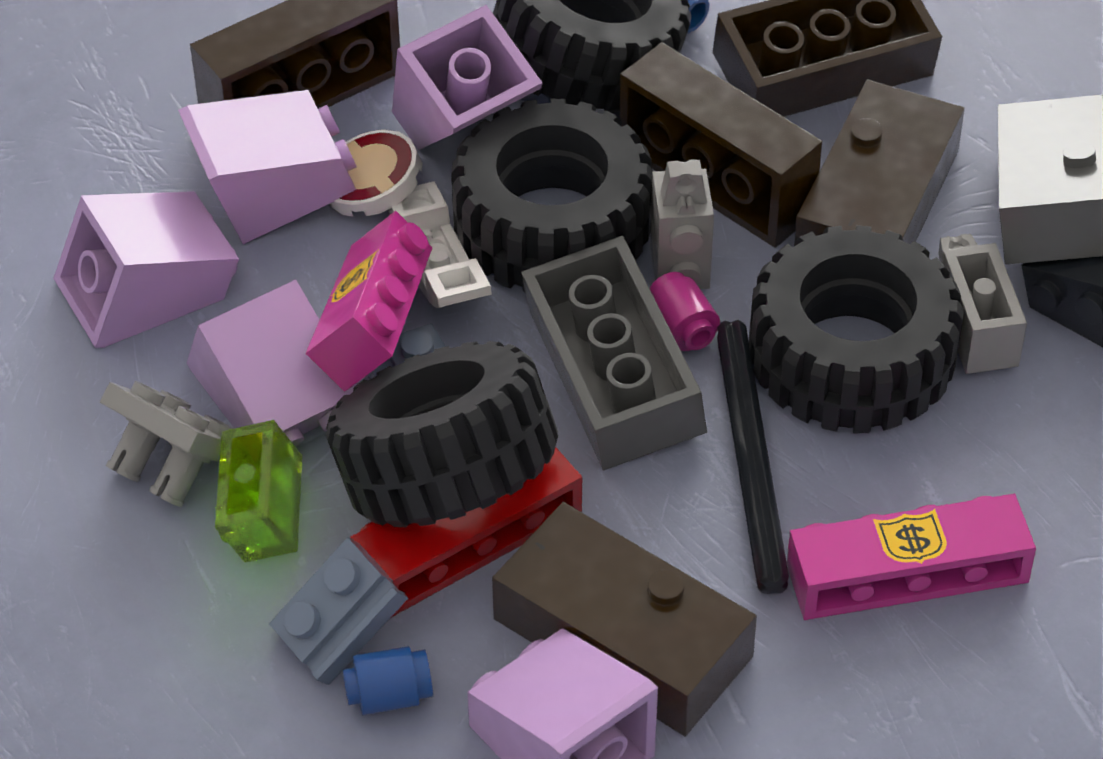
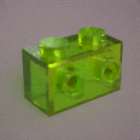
M275 420L222 431L215 529L218 531L223 542L228 543L245 563L298 552L303 456Z

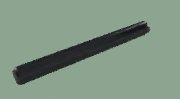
M725 320L717 327V343L757 588L764 594L771 592L781 593L788 587L789 573L747 328L740 320L733 322Z

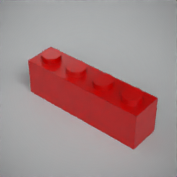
M555 447L550 462L544 464L543 471L535 479L526 480L523 488L512 495L506 494L498 498L497 503L484 509L479 507L466 512V516L453 520L444 518L437 520L435 524L425 526L411 523L407 527H393L389 523L382 526L370 522L358 533L350 536V539L358 542L393 580L392 583L408 597L404 604L393 614L395 616L523 545L562 502L582 512V476Z

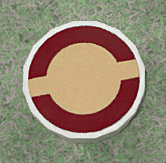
M377 130L362 133L345 142L357 166L348 171L356 190L330 203L331 208L346 216H353L351 211H364L366 216L377 215L391 209V206L398 205L413 192L418 183L416 175L419 171L422 173L423 163L409 137L399 131Z

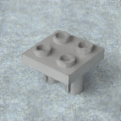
M138 381L134 382L131 389L109 382L100 400L101 404L123 415L129 421L111 459L106 464L111 470H117L116 473L139 482L140 475L160 437L173 446L154 485L149 489L151 493L157 496L161 495V499L173 505L183 506L184 499L204 462L209 464L213 460L239 468L249 448L231 439L235 431L231 426L206 414L203 417L189 410L192 405L164 390L158 392Z

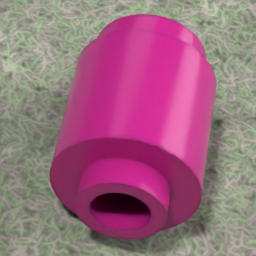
M680 272L666 273L656 279L649 289L680 351L700 350L709 345L718 331L717 327L720 325V318L696 282L690 277H685Z

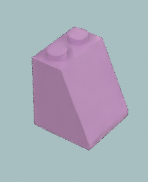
M484 5L397 49L392 113L419 151L541 89L542 81L488 6Z
M309 90L187 105L178 110L205 173L243 244L322 208L356 190L348 171L357 167L344 139L333 142L331 137L340 133L327 105L317 109Z
M195 191L81 195L53 279L94 347L102 348L224 300L231 279L237 271L239 258Z
M293 280L198 325L186 362L191 372L255 457L271 450L275 455L286 453L304 441L303 434L319 426L322 427L323 431H327L326 427L331 411L336 409L337 402L344 395L351 394L353 388L357 385H353L344 392L305 354L318 325L319 318L297 280Z
M562 628L545 640L540 639L532 642L522 651L517 659L499 671H490L476 681L472 689L467 692L469 726L500 759H651L655 756L658 687L650 679Z

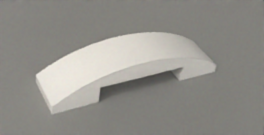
M435 181L416 185L408 197L398 205L391 206V209H389L390 215L397 211L407 222L416 224L424 232L428 243L433 247L419 287L434 307L440 308L492 295L491 285L477 259L469 260L450 224L448 205Z

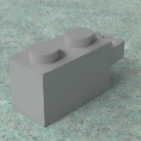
M700 160L667 162L665 171L652 172L650 249L655 280L666 273L680 272L685 277L692 278L700 289H710L714 212L706 168L701 169Z
M971 234L940 238L939 260L950 272L949 278H952L957 283L961 293L960 304L963 307V322L958 353L965 373L970 374L1018 367L1027 321L997 244L977 245Z

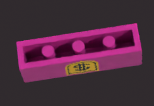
M394 211L351 245L305 353L344 392L393 356L433 248L428 243L424 232L416 224L407 222L397 211Z
M1013 493L995 497L980 496L970 501L940 506L925 505L915 510L885 515L869 514L860 519L830 524L814 523L804 528L790 530L787 567L803 619L810 620L1029 583L1036 546L1016 494Z

